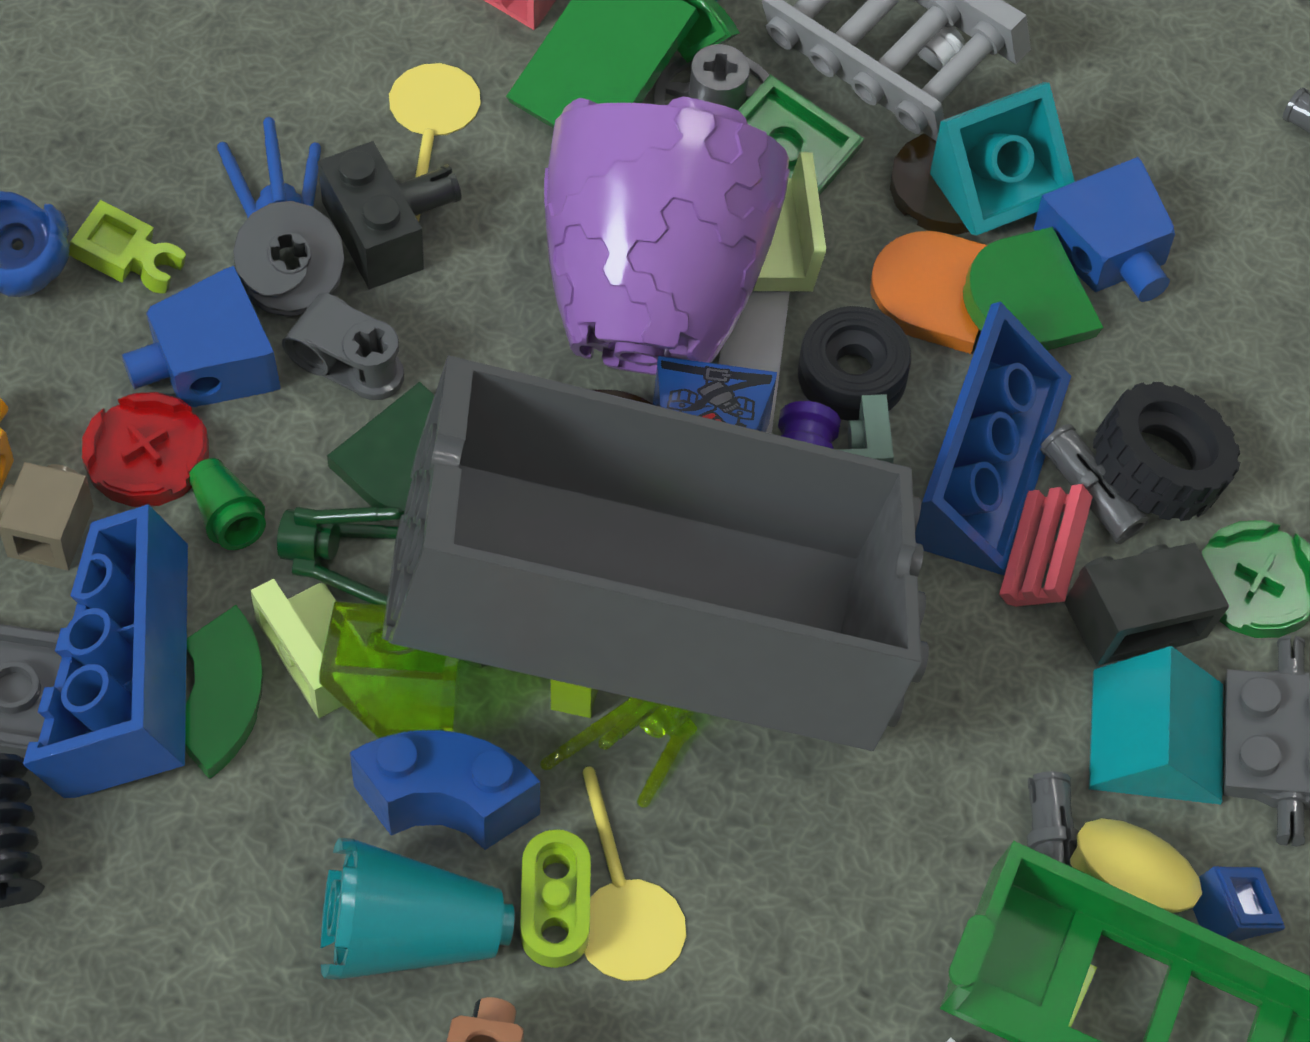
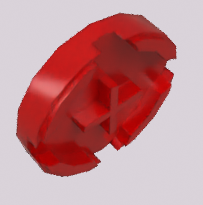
M159 392L132 393L118 399L119 405L110 408L106 413L103 408L92 417L82 437V460L93 486L111 501L131 507H141L147 504L150 506H160L178 499L192 488L189 481L191 469L200 461L209 459V439L205 425L201 418L199 419L192 412L191 406L177 397Z

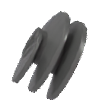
M295 201L270 203L253 212L238 230L233 250L234 266L253 305L268 313L282 316L303 314L320 293L333 295L341 281L344 266V250L341 237L331 220L313 206ZM291 248L294 256H304L303 258H298V268L287 270L284 261L278 260L280 259L281 249Z

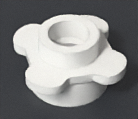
M944 26L918 53V56L940 71L964 46L965 40L954 26Z

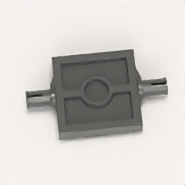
M1291 635L1283 636L1277 641L1278 670L1258 672L1227 669L1224 695L1223 796L1255 799L1272 808H1277L1276 842L1279 845L1288 844L1291 822V846L1297 847L1305 843L1304 810L1310 809V673L1304 672L1305 640L1295 636L1291 658Z

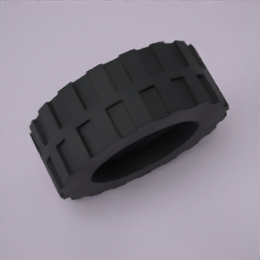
M1143 382L1136 384L1131 391L1127 389L1120 396L1096 430L1098 434L1093 439V448L1096 449V456L1094 458L1097 466L1103 465L1106 470L1104 479L1109 485H1113L1119 492V496L1126 502L1129 500L1138 506L1139 510L1147 514L1158 515L1160 519L1171 520L1176 518L1180 519V521L1190 520L1195 515L1200 517L1212 507L1239 470L1241 462L1238 461V456L1241 453L1239 445L1235 443L1233 438L1235 434L1231 427L1227 426L1221 419L1220 413L1215 408H1210L1204 403L1205 400L1196 394L1193 396L1184 391V388L1176 385L1173 387L1167 386L1163 382H1152V384L1147 385ZM1141 432L1159 436L1173 444L1186 457L1192 470L1176 467L1160 458L1147 445Z

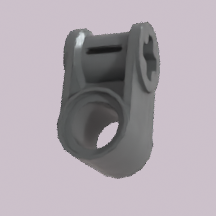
M328 293L317 295L282 340L285 353L299 367L309 373L323 376L357 393L362 398L369 400L388 398L401 388L404 381L403 365L397 357L399 339L394 328L386 322L379 321L350 307L346 302Z

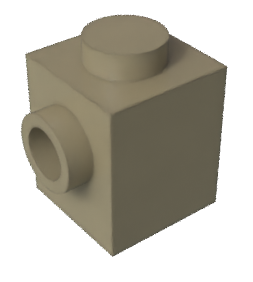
M24 462L15 485L8 484L0 501V535L7 557L69 570L94 508L86 475L78 474L75 470L59 464H51L45 467Z

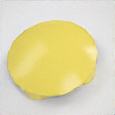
M1101 818L1086 822L1077 834V848L1070 858V864L1081 872L1171 913L1194 908L1202 895L1200 878L1189 861L1169 843L1146 829L1124 821Z

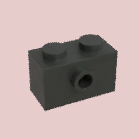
M1195 542L1171 548L1165 544L1155 545L1144 550L1139 555L1116 560L1111 556L1097 558L1086 564L1079 571V577L1064 602L1096 666L1139 656L1169 646L1178 647L1205 639L1229 608L1225 596Z

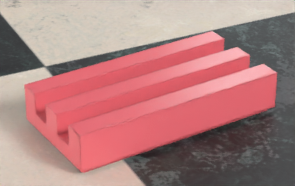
M1083 484L1071 485L1069 494H1066L1061 487L1050 488L1047 497L1040 490L1028 491L999 593L1000 597L1008 605L1017 607L1065 602L1093 498ZM1064 512L1057 541H1055L1054 538L1056 535L1061 513ZM1049 563L1050 566L1044 588H1041L1047 564Z

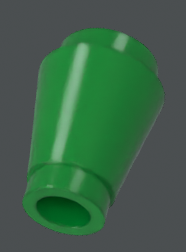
M209 458L197 463L189 473V481L192 485L208 538L227 550H240L256 542L266 528V520L264 518L265 506L263 502L225 467L221 460Z

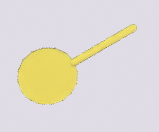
M442 63L422 64L404 72L395 80L389 93L390 110L397 122L412 132L423 134L415 178L428 173L434 136L448 135L463 129L476 117L481 105L480 89L470 75L458 67ZM421 214L415 216L418 222Z
M587 766L583 769L582 774L612 883L599 888L590 897L589 942L584 954L587 960L605 975L623 981L647 980L665 972L680 956L686 940L685 916L676 899L660 886L640 879L625 880L597 775L593 767Z

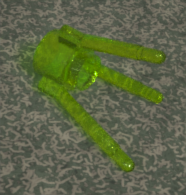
M630 697L627 701L543 758L540 762V767L543 770L552 769L600 736L602 737L599 739L598 745L601 749L607 750L638 725L643 731L654 738H662L665 734H668L670 739L637 799V804L645 808L651 803L655 793L660 788L683 744L697 731V726L691 720V717L696 712Z

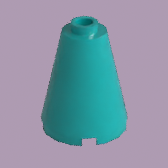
M338 838L333 853L346 854L343 870H329L327 876L320 948L334 942L335 948L334 965L321 964V974L324 979L340 980L493 959L497 955L499 945H510L514 930L515 911L513 904L504 903L501 889L355 839Z

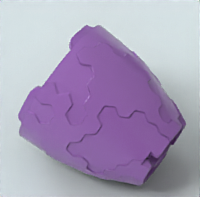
M682 96L672 99L668 105L645 103L597 104L588 99L578 98L568 104L563 109L562 114L555 120L548 168H545L544 203L548 256L553 287L570 349L573 353L585 359H592L594 349L602 352L604 365L608 367L656 375L658 356L711 363L735 328L757 282L771 246L789 180V157L785 148L774 138L767 135V132L747 124L746 118L740 111L700 99Z

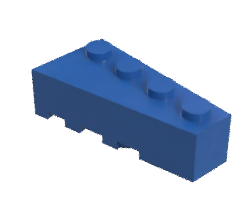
M149 504L91 522L70 595L77 602L73 619L67 628H61L55 652L62 659L54 687H44L38 708V713L45 718L38 742L28 743L23 765L63 798H77L185 766L188 544Z

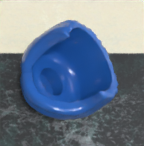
M0 191V293L8 297L33 295L44 289L52 280L57 279L63 271L70 252L67 239L69 227L64 214L52 204H45L44 209H41L31 200L17 193ZM17 241L23 243V247L20 250L13 249V244Z

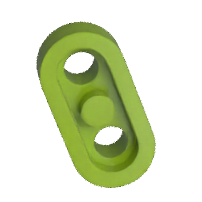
M548 830L536 835L527 844L522 857L521 944L526 954L534 962L551 968L564 967L577 961L585 952L589 942L591 857L582 839L565 830ZM560 863L566 866L569 872L563 878L552 879L544 873V869L550 864ZM559 926L568 935L559 943H551L544 939L542 933L548 927Z

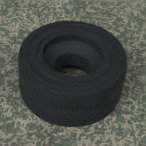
M847 306L830 310L818 317L810 325L803 337L798 364L800 387L809 401L830 407L838 414L841 420H858L862 395L887 394L888 411H890L900 401L906 389L911 365L909 341L902 328L893 319L877 310L860 306ZM856 354L867 359L871 368L862 374H850L842 370L837 361L845 355Z

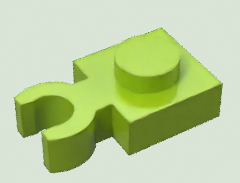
M102 200L97 203L72 238L69 247V256L123 283L130 271L140 275L145 287L155 293H166L171 279L170 275L158 270L156 267L168 265L174 269L181 270L186 258L185 252L174 244L151 243L153 226Z

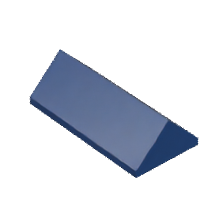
M1002 302L993 303L989 308L921 504L915 540L916 543L923 545V551L1005 575L1028 491L1035 490L1046 456L1040 450L1042 448L1041 444L1054 431L1071 375Z

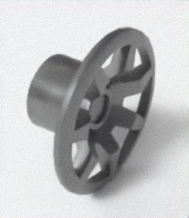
M723 44L710 45L698 51L692 62L687 63L683 57H680L663 71L656 83L654 104L665 105V93L678 98L682 96L739 110L757 90V88H748L749 72L755 75L761 83L767 79L769 74L759 64L747 58L741 51L732 46ZM691 66L690 82H670L677 73Z

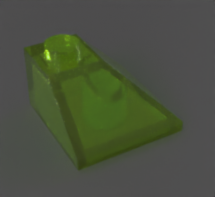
M334 602L319 671V683L378 738L415 730L454 732L461 659L391 644L387 640L382 639L386 605Z

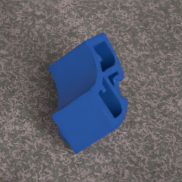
M415 730L381 737L350 752L354 787L390 835L414 826L443 825L466 833L486 850L540 815V780L529 768L510 753L488 741L471 735L442 730Z

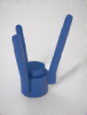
M266 117L263 121L270 185L261 190L260 197L256 203L228 144L220 142L217 145L222 163L243 206L247 219L253 212L270 203L295 201L314 207L319 173L318 160H320L321 154L319 143L314 142L310 145L302 196H300V194L296 193L293 186L284 183L275 121L272 117Z

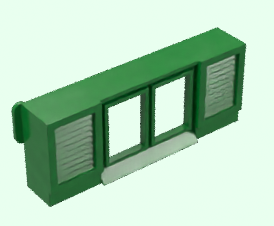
M1014 840L992 868L976 913L966 923L949 967L950 980L940 1006L941 1010L1010 1042H1102L1068 1026L1099 938L1102 935L1168 965L1143 1042L1169 1041L1190 976L1258 1007L1247 1042H1310L1309 975Z

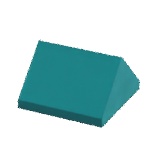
M1042 82L940 122L930 175L971 235L977 236L1038 212L1043 194L1075 182L1049 82Z
M1172 646L1094 669L1092 677L1089 789L1221 805L1223 797L1224 684Z

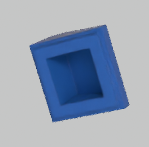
M1214 866L1199 877L1202 895L1194 908H1192L1199 926L1234 942L1285 929L1261 868Z

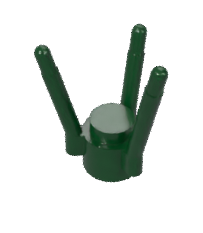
M296 507L295 510L287 509L283 513L278 528V556L280 559L293 561L292 575L314 578L386 610L388 595L319 564L324 559L333 560L336 557L340 537L396 539L398 527L354 523L399 520L401 515H403V510L399 507L324 510Z

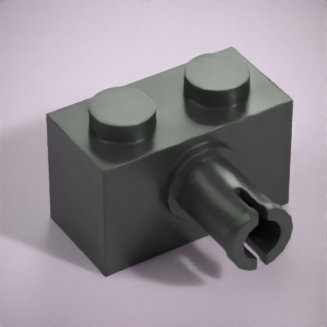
M374 141L318 160L322 203L369 290L424 270L422 227L415 216L451 202L461 201L460 186L455 173L452 174V168L447 164L438 170L401 183L399 179H394Z

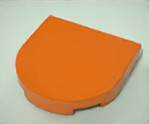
M919 231L900 236L886 245L875 260L870 283L872 299L875 300L881 312L893 319L906 335L972 354L980 329L975 325L967 312L963 300V287L966 283V276L971 263L987 245L936 231Z

